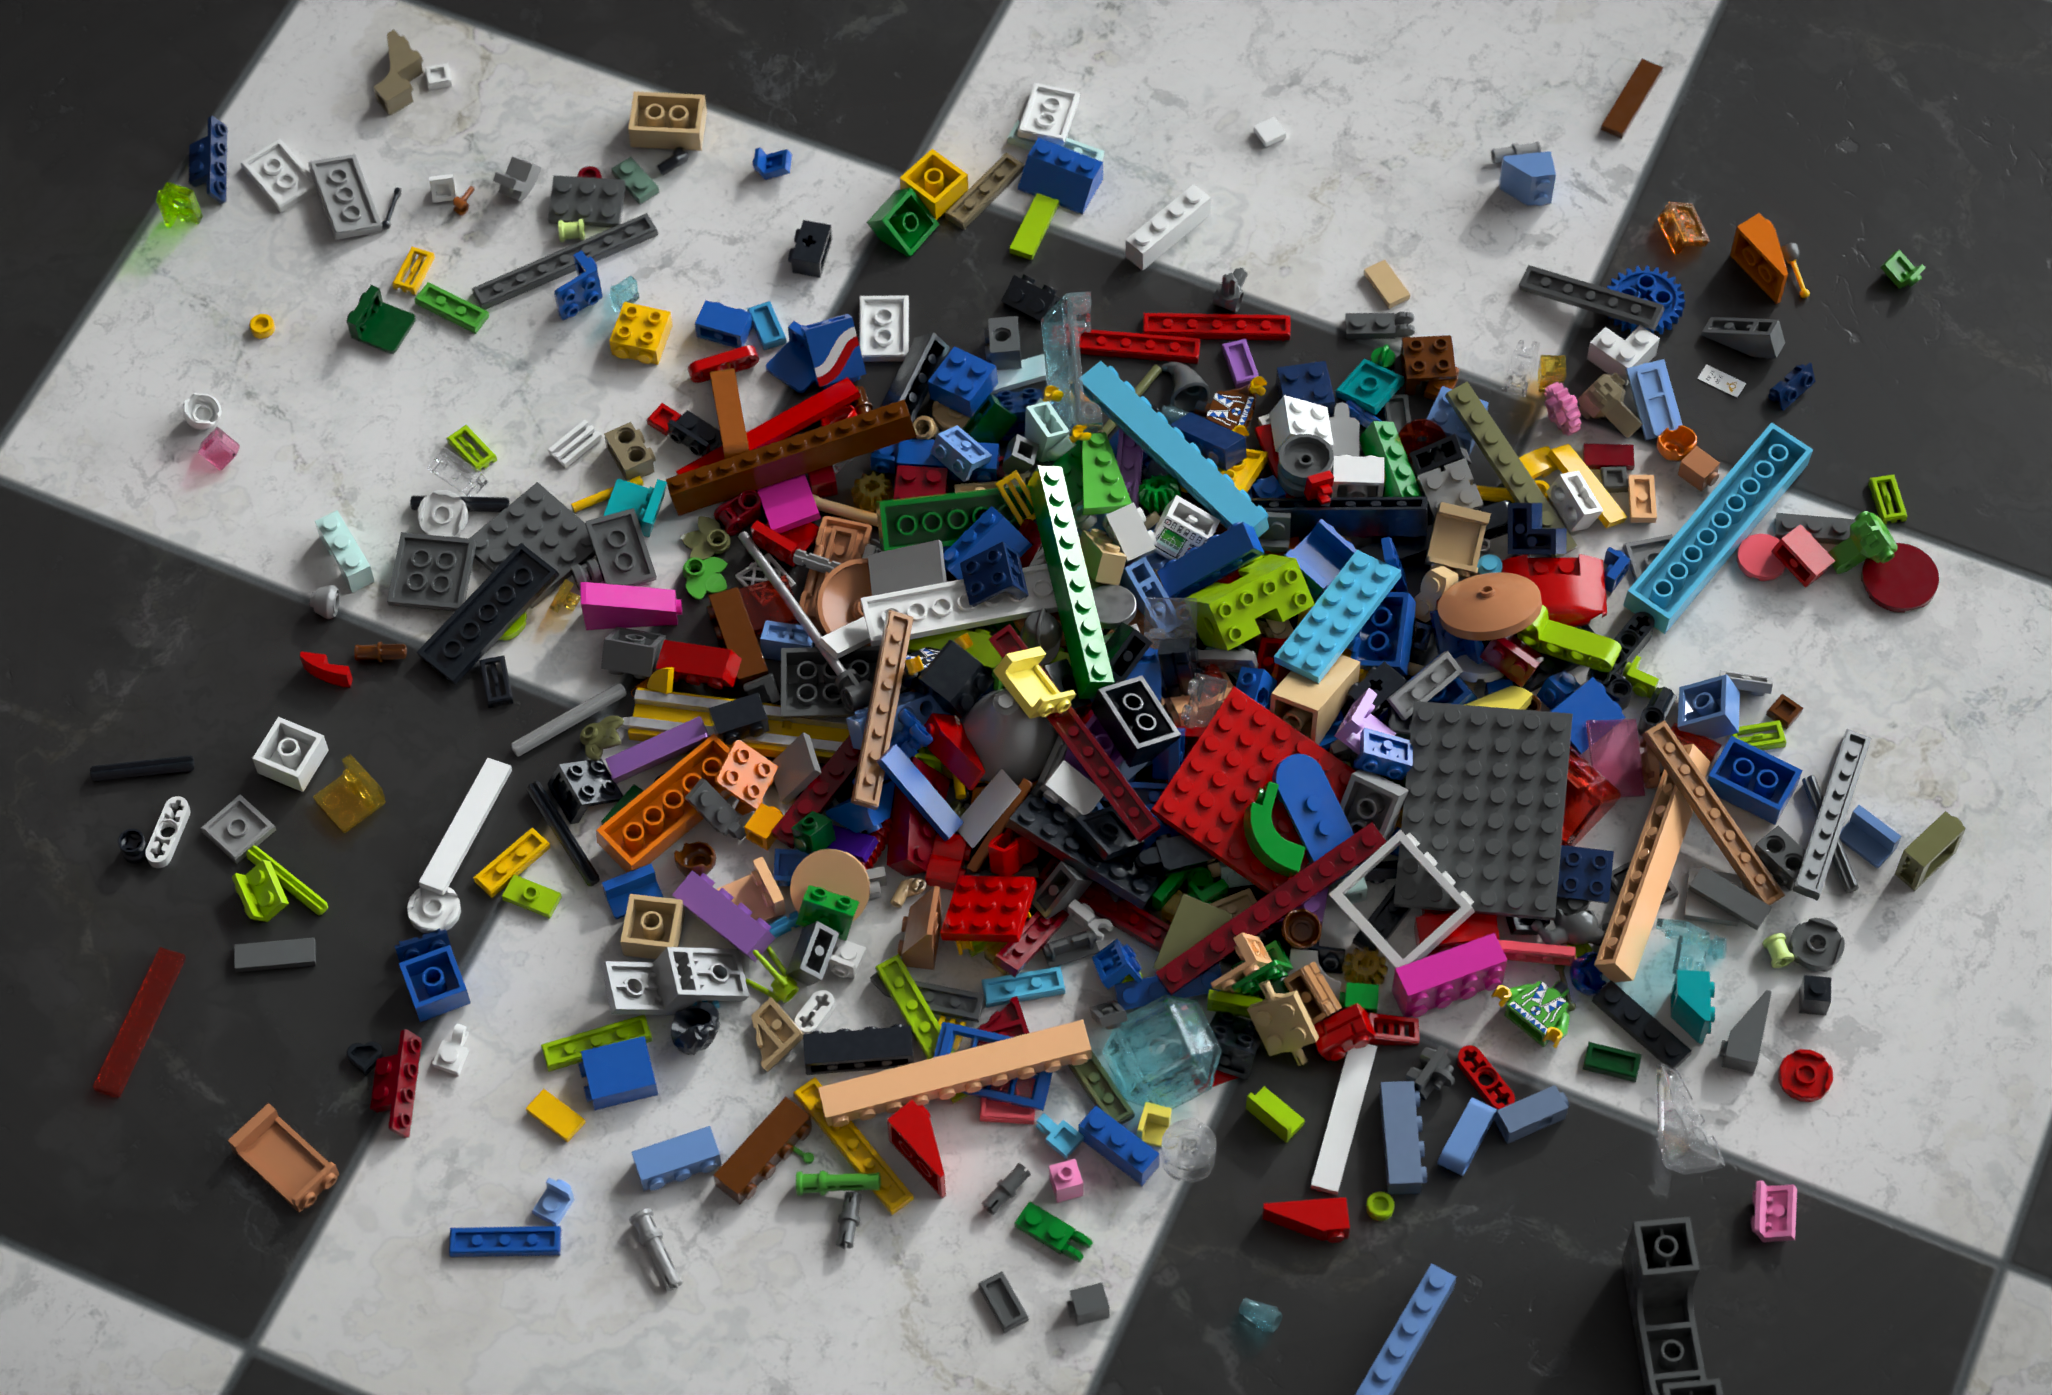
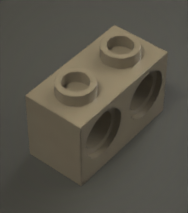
M631 422L604 433L606 447L626 481L638 476L642 478L655 472L653 462L656 461L655 455L650 447H645V439L641 430H636Z

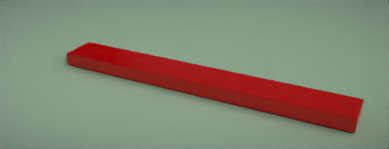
M847 377L746 432L749 451L781 441L861 397L859 390ZM721 446L676 471V474H682L725 459L723 447Z

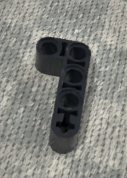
M1638 612L1633 615L1613 639L1621 645L1622 649L1610 672H1602L1589 668L1586 681L1592 677L1601 680L1607 695L1612 701L1618 703L1622 710L1626 709L1629 705L1632 685L1621 674L1627 663L1635 659L1636 655L1641 652L1652 637L1655 620L1647 612ZM1615 693H1621L1624 696H1618Z

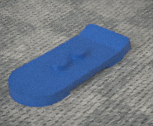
M1294 754L1284 758L1277 764L1272 776V782L1279 784L1276 796L1279 802L1284 805L1303 846L1306 847V857L1311 865L1354 835V832L1322 767L1315 759L1305 754ZM1359 866L1348 872L1346 875H1344L1337 881L1351 875Z

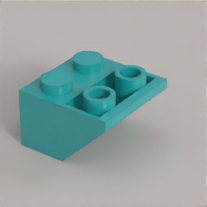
M1677 970L1670 992L1671 1018L1697 1043L1704 1044L1706 1034H1711L1712 1023L1715 1022V1006H1711V998H1714L1715 982H1710V972Z

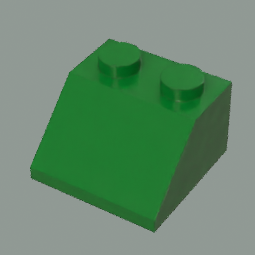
M912 188L895 190L867 221V224L882 242L907 257H910L939 225Z

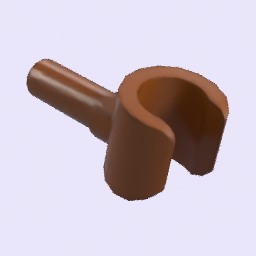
M470 186L461 197L453 199V211L461 216L469 209V204L466 201L475 190L473 186Z

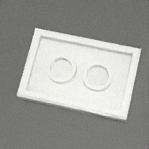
M1034 83L1018 128L1017 137L1035 141L1039 137L1064 147L1080 100V93Z
M281 139L240 162L241 168L280 213L317 191L311 173Z
M860 296L859 346L863 362L904 361L909 351V296Z

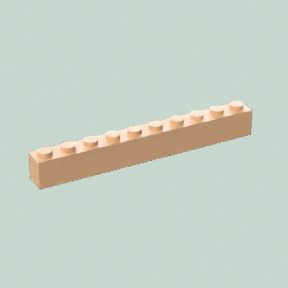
M1694 744L1682 745L1705 778L1710 765L1708 758ZM1665 769L1594 964L1613 982L1633 981L1693 813V809Z
M1079 1020L818 1087L828 1126L842 1127L855 1119L869 1120L879 1113H896L911 1100L918 1106L926 1105L929 1103V1100L937 1098L941 1100L950 1099L956 1093L964 1091L967 1093L977 1092L983 1086L991 1084L993 1086H1001L1010 1079L1018 1077L1019 1079H1028L1033 1077L1035 1073L1042 1071L1055 1072L1061 1069V1066L1069 1064L1074 1066L1082 1065L1088 1059H1092V1051L1084 1021Z

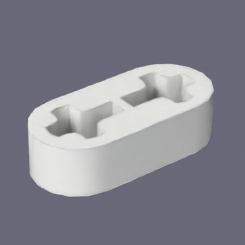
M826 990L816 991L796 1015L795 1024L804 1034L819 1031L835 1009L833 995ZM824 1000H827L828 1006L826 1007L825 1005H822L820 1009L817 1011V1001L823 1002ZM813 1017L811 1020L812 1027L806 1026L803 1028L802 1021L807 1023Z

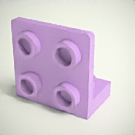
M1370 688L1352 704L1335 734L1336 738L1358 755L1360 754V733L1364 727L1393 736L1396 735L1393 730L1371 714L1375 708L1372 703L1377 694Z

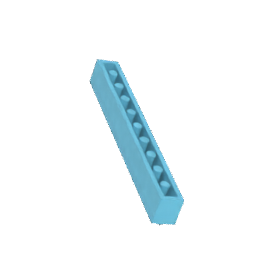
M1100 361L1078 379L1081 392L1168 474H1171L1172 478H1176L1178 483L1210 514L1219 519L1220 523L1227 530L1234 523L1244 522L1252 526L1257 537H1260L1269 529L1268 514L1265 509L1260 505L1255 506L1246 491L1243 489L1239 491L1234 486L1235 484L1230 476L1227 474L1222 475L1210 458L1205 459L1201 455L1200 449L1193 442L1189 444L1185 440L1183 433L1177 427L1172 428L1161 412L1158 411L1156 413L1144 396L1139 397L1128 381L1123 382L1112 366L1107 367Z

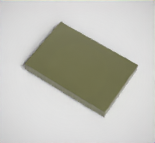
M1183 894L1153 969L1159 970L1230 921L1233 914Z

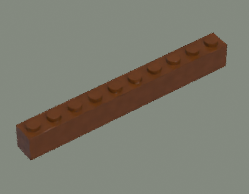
M904 399L667 478L666 482L677 514L681 516L735 498L743 491H756L915 438L917 435Z

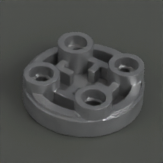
M1102 585L1092 590L1101 628L1113 629L1115 631L1121 622L1129 624L1136 615V599L1128 589L1119 585Z

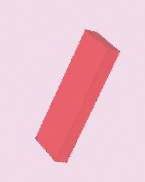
M1498 940L1507 960L1575 966L1576 947Z

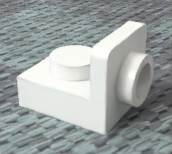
M841 940L835 954L830 957V970L839 977L855 979L867 953V948L847 940Z

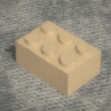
M634 91L628 127L631 147L659 149L682 147L685 150L702 151L707 116L705 95Z

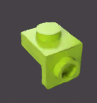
M1636 655L1633 663H1627L1622 676L1626 677L1625 679L1631 683L1632 691L1636 695L1651 699L1658 686L1659 679L1638 670L1641 657Z

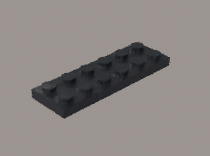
M520 543L417 651L418 656L456 685L559 576L558 571Z
M1030 793L1009 818L1006 827L1142 910L1161 885L1165 876L1163 877L1158 874L1155 868L1137 870L1134 865L1135 857L1130 853L1104 861L1072 827L1074 821L1072 818Z

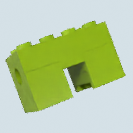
M1273 554L1239 570L1238 572L1240 576H1243L1242 578L1230 584L1216 582L1184 599L1203 645L1227 651L1261 634L1255 621L1256 618L1260 617L1284 622L1315 605L1296 558Z

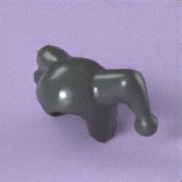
M1556 909L1554 921L1556 928L1551 931L1543 928L1540 920L1533 921L1531 927L1535 932H1538L1545 944L1562 945L1568 943L1571 945H1583L1590 943L1601 946L1609 923L1603 924L1602 929L1599 928L1598 919L1592 910L1564 916L1562 910Z

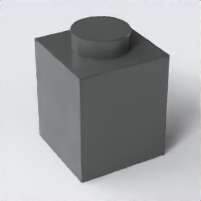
M1102 1282L1070 1290V1301H1066L1069 1317H1075L1077 1326L1110 1318V1307Z

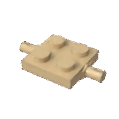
M1270 980L1261 982L1259 986L1265 999L1251 1004L1247 1011L1269 1056L1282 1052H1292L1298 1066L1307 1063L1308 1059L1302 1047L1317 1042L1319 1036L1297 990L1286 994L1275 993Z

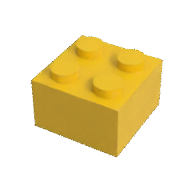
M931 149L900 177V190L912 188L937 220L968 191V174L937 151Z

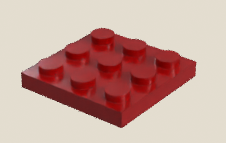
M959 875L940 932L942 941L1019 943L1037 887L1036 878Z

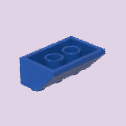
M1038 137L1027 156L1018 190L1036 196L1038 193L1059 200V206L1083 215L1103 181V162Z
M991 506L944 552L945 569L956 580L963 579L960 567L962 561L1001 542H1005L1017 551L1019 557H1021L1032 544L1002 514Z
M1389 592L1356 636L1361 638V644L1355 652L1351 651V658L1360 661V669L1369 671L1372 667H1378L1385 661L1401 676L1408 675L1416 601L1410 593Z

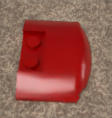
M1528 554L1502 560L1501 572L1526 577L1537 585L1540 590L1542 605L1548 610L1549 620L1578 627L1589 624L1590 619L1602 614V618L1607 615L1602 559L1579 554L1578 558H1528Z

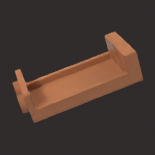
M269 1103L228 1140L232 1151L299 1213L304 1208L310 1207L324 1189L332 1187L339 1176L336 1165L333 1162L329 1163L278 1116L276 1109Z

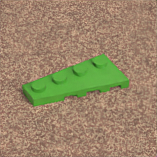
M1106 432L1091 433V438L1088 441L1080 440L1081 481L1083 488L1082 516L1111 513L1132 503Z

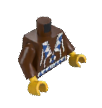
M1257 376L1253 378L1249 385L1228 391H1217L1212 403L1198 400L1194 414L1206 417L1207 420L1243 436H1249L1247 430L1256 408L1255 395L1256 393L1259 396L1265 395L1266 390L1263 386L1267 385V382L1263 377Z

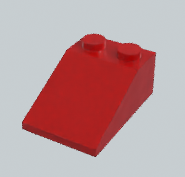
M911 1100L887 1119L889 1142L934 1191L943 1198L946 1196L945 1173L930 1120L931 1115L923 1105L918 1106Z

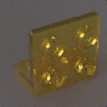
M351 754L342 759L345 768L343 775L313 796L314 801L344 833L386 803L382 788Z

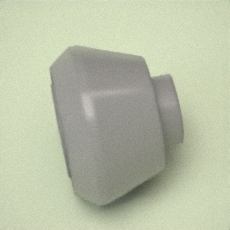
M335 585L320 587L316 592H312L310 607H314L315 613L329 620L337 615L340 591Z

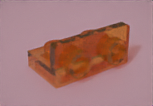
M1669 202L1658 215V221L1674 254H1680L1686 246L1705 247L1710 242L1692 203Z

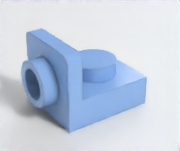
M548 1178L546 1181L547 1189L532 1211L535 1216L554 1226H558L572 1205L574 1196L568 1183L561 1179L555 1181Z

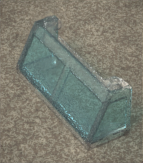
M1091 291L1065 293L1041 319L1046 387L1053 385L1059 387V391L1064 393L1061 401L1055 402L1051 400L1050 404L1070 431L1069 436L1072 435L1071 431L1075 425L1087 426L1083 433H1101L1103 428L1100 406L1092 401H1084L1079 348L1082 333L1085 331L1091 332Z

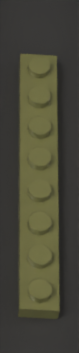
M1468 381L1447 392L1445 395L1446 399L1516 503H1542V528H1565ZM1566 529L1567 554L1574 550L1577 544ZM1550 554V555L1552 556V558H1560L1561 556H1563V555H1565V554Z

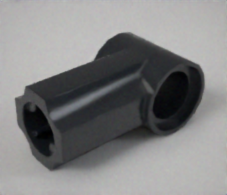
M1657 687L1639 720L1637 730L1640 736L1666 720L1677 699V696L1671 689L1667 687Z

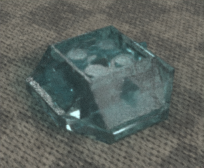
M1166 994L1128 1014V1021L1122 1022L1120 1027L1113 1029L1102 1051L1122 1097L1126 1101L1143 1107L1145 1102L1169 1107L1173 1110L1212 1089L1214 1074L1222 1050L1201 1005L1197 1001ZM1160 1045H1165L1162 1053L1155 1054L1156 1049Z

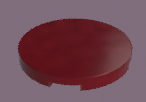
M1896 543L1898 548L1894 552V558L1886 563H1881L1880 561L1877 563L1868 558L1865 560L1861 572V582H1863L1869 598L1875 604L1892 612L1905 613V611L1925 607L1931 602L1939 585V573L1934 561L1924 551L1909 544Z

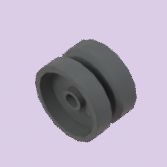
M1298 434L1288 438L1281 445L1278 453L1277 479L1283 490L1290 496L1306 498L1304 490L1307 476L1329 470L1333 474V449L1323 438L1312 434Z

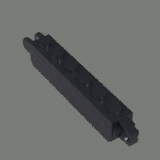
M1181 833L1171 837V834L1156 837V841L1149 849L1141 851L1134 859V865L1137 870L1155 868L1156 872L1163 877L1221 862Z

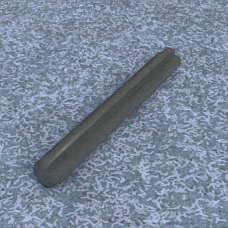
M1810 775L1803 778L1802 783L1817 818L1823 795L1816 777ZM1839 837L1832 860L1845 892L1851 893L1858 890L1859 886Z

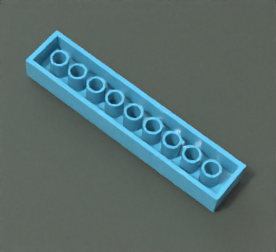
M1771 422L1629 588L1623 606L1634 614L1638 612L1651 614L1655 620L1654 627L1665 634L1736 551L1742 541L1747 538L1807 467L1813 449Z

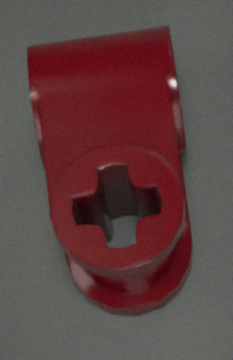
M754 490L743 491L732 500L721 504L715 510L713 516L717 521H721L725 526V532L729 536L735 535L762 517L763 507L760 495Z

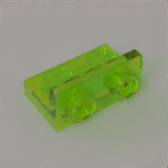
M166 182L163 190L158 192L156 202L166 227L171 228L177 218L187 223H200L203 215L192 189Z

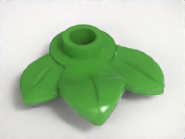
M696 557L688 559L683 566V575L687 579L686 589L693 598L702 600L706 592L715 594L727 590L726 580L721 575V572L728 565L727 562L718 557H710L705 560Z

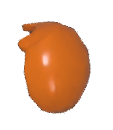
M1683 425L1678 426L1673 431L1666 428L1657 438V450L1666 460L1682 461L1696 447L1697 436L1693 430Z

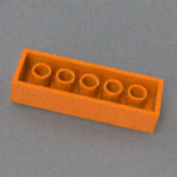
M713 733L596 830L597 843L626 873L650 864L704 819L685 799L701 778L705 779L725 800L732 796L715 783V777L730 749Z

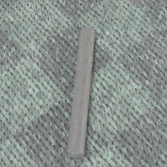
M617 683L512 742V751L516 756H521L625 697V688L621 683Z

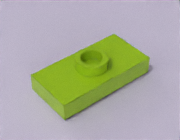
M513 875L502 895L504 901L549 919L562 898L560 892L517 875Z

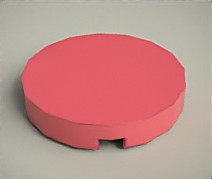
M1761 533L1750 535L1744 539L1737 553V563L1740 570L1750 578H1759V581L1774 580L1782 575L1785 565L1771 552L1780 540L1772 535Z

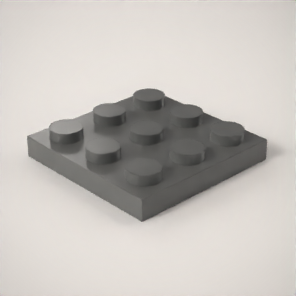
M401 532L387 599L389 606L455 612L466 601L477 545L476 540Z

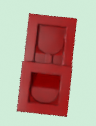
M300 652L303 668L307 672L325 682L351 688L353 678L349 666L329 664L326 654Z

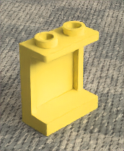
M1041 646L1006 654L993 671L1029 719L1040 716L1044 718L1056 712L1063 713L1070 708L1071 701L1076 696L1073 690L1060 693L1038 665L1046 655Z

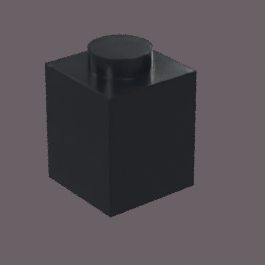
M1804 975L1799 988V1013L1826 1016L1831 1004V977Z

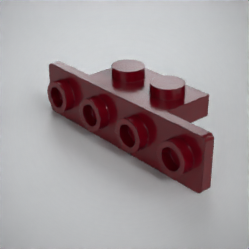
M407 1029L401 1030L398 1054L376 1060L370 1109L377 1113L390 1110L388 1129L403 1138L410 1137L422 1039Z

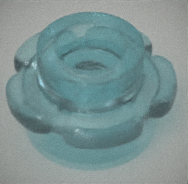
M1715 935L1713 940L1709 939L1708 955L1712 956L1714 961L1725 959L1727 940Z

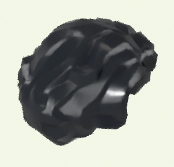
M699 1002L696 1006H689L677 1011L671 1026V1037L673 1044L679 1051L687 1055H695L698 1051L707 1049L712 1044L720 1028L718 1009L711 1003Z

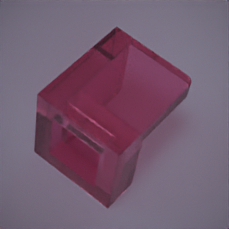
M217 426L201 442L198 453L218 470H223L237 455L240 445Z

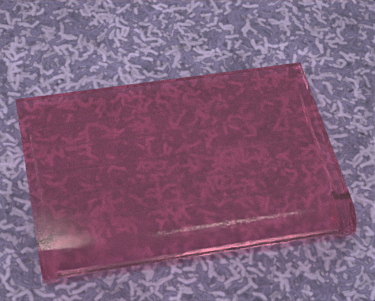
M1636 719L1586 721L1595 799L1645 796Z

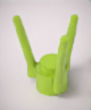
M770 945L766 950L782 975H779L757 950H753L755 957L775 978L771 984L773 992L750 979H745L746 984L773 998L777 1003L780 1000L783 1003L790 1001L799 990L798 983L793 978L785 975L787 970Z

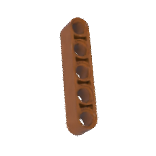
M735 369L710 372L724 458L726 459L749 451Z

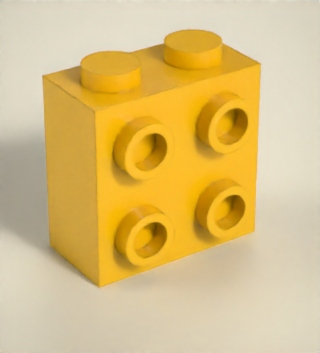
M624 302L609 340L611 355L621 359L638 360L644 364L652 363L659 365L673 326L671 312Z

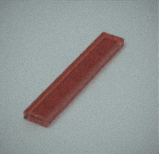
M162 947L159 948L93 1085L95 1091L120 1098L186 960L184 954Z

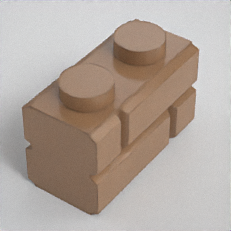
M1315 961L1283 979L1290 992L1297 990L1313 1025L1342 1008L1324 976L1320 974Z

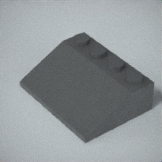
M863 646L838 658V660L846 670H856L860 676V682L868 680L873 686L880 646ZM817 647L781 648V719L851 717L855 715L856 711L850 713L844 707L841 692L835 686V680L838 676Z

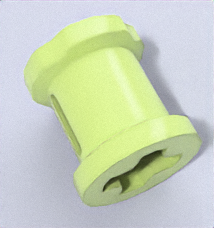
M579 219L578 222L564 223L562 220L558 221L560 242H564L565 239L585 240L583 219Z
M1783 933L1771 935L1762 942L1763 947L1768 949L1772 958L1771 965L1773 968L1787 966L1795 959L1793 953L1788 951L1785 944L1786 937Z

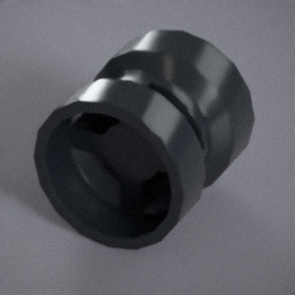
M128 829L120 834L118 845L124 859L131 864H138L146 860L145 852L148 845L141 831Z

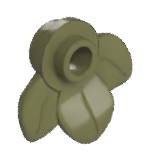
M699 516L698 518L699 530L681 535L684 545L692 550L690 558L696 557L705 560L714 554L727 551L731 544L729 535L720 529L719 523L705 516Z
M608 716L599 723L587 725L582 730L580 741L585 746V754L589 759L599 761L603 754V749L621 744L620 736L616 730L624 723V719L619 716Z

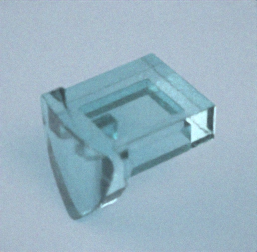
M631 275L617 285L611 286V304L616 312L621 311L624 302L634 303L639 299L637 281Z

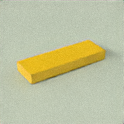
M531 828L474 876V882L493 898L509 884L513 875H520L551 848L550 843L534 828Z

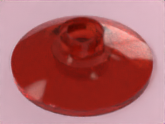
M1427 419L1410 421L1398 433L1408 461L1411 464L1413 462L1409 453L1446 438L1444 430L1437 423ZM1420 436L1426 437V440L1419 441L1417 438Z

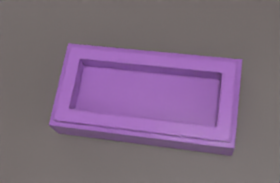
M1246 339L1222 344V352L1235 387L1241 388L1249 385L1253 378L1259 376Z

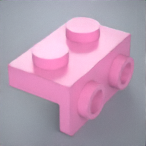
M1756 1181V1190L1752 1193L1753 1205L1755 1206V1216L1751 1218L1753 1232L1757 1234L1762 1242L1795 1240L1797 1188L1794 1184L1766 1186L1763 1181Z

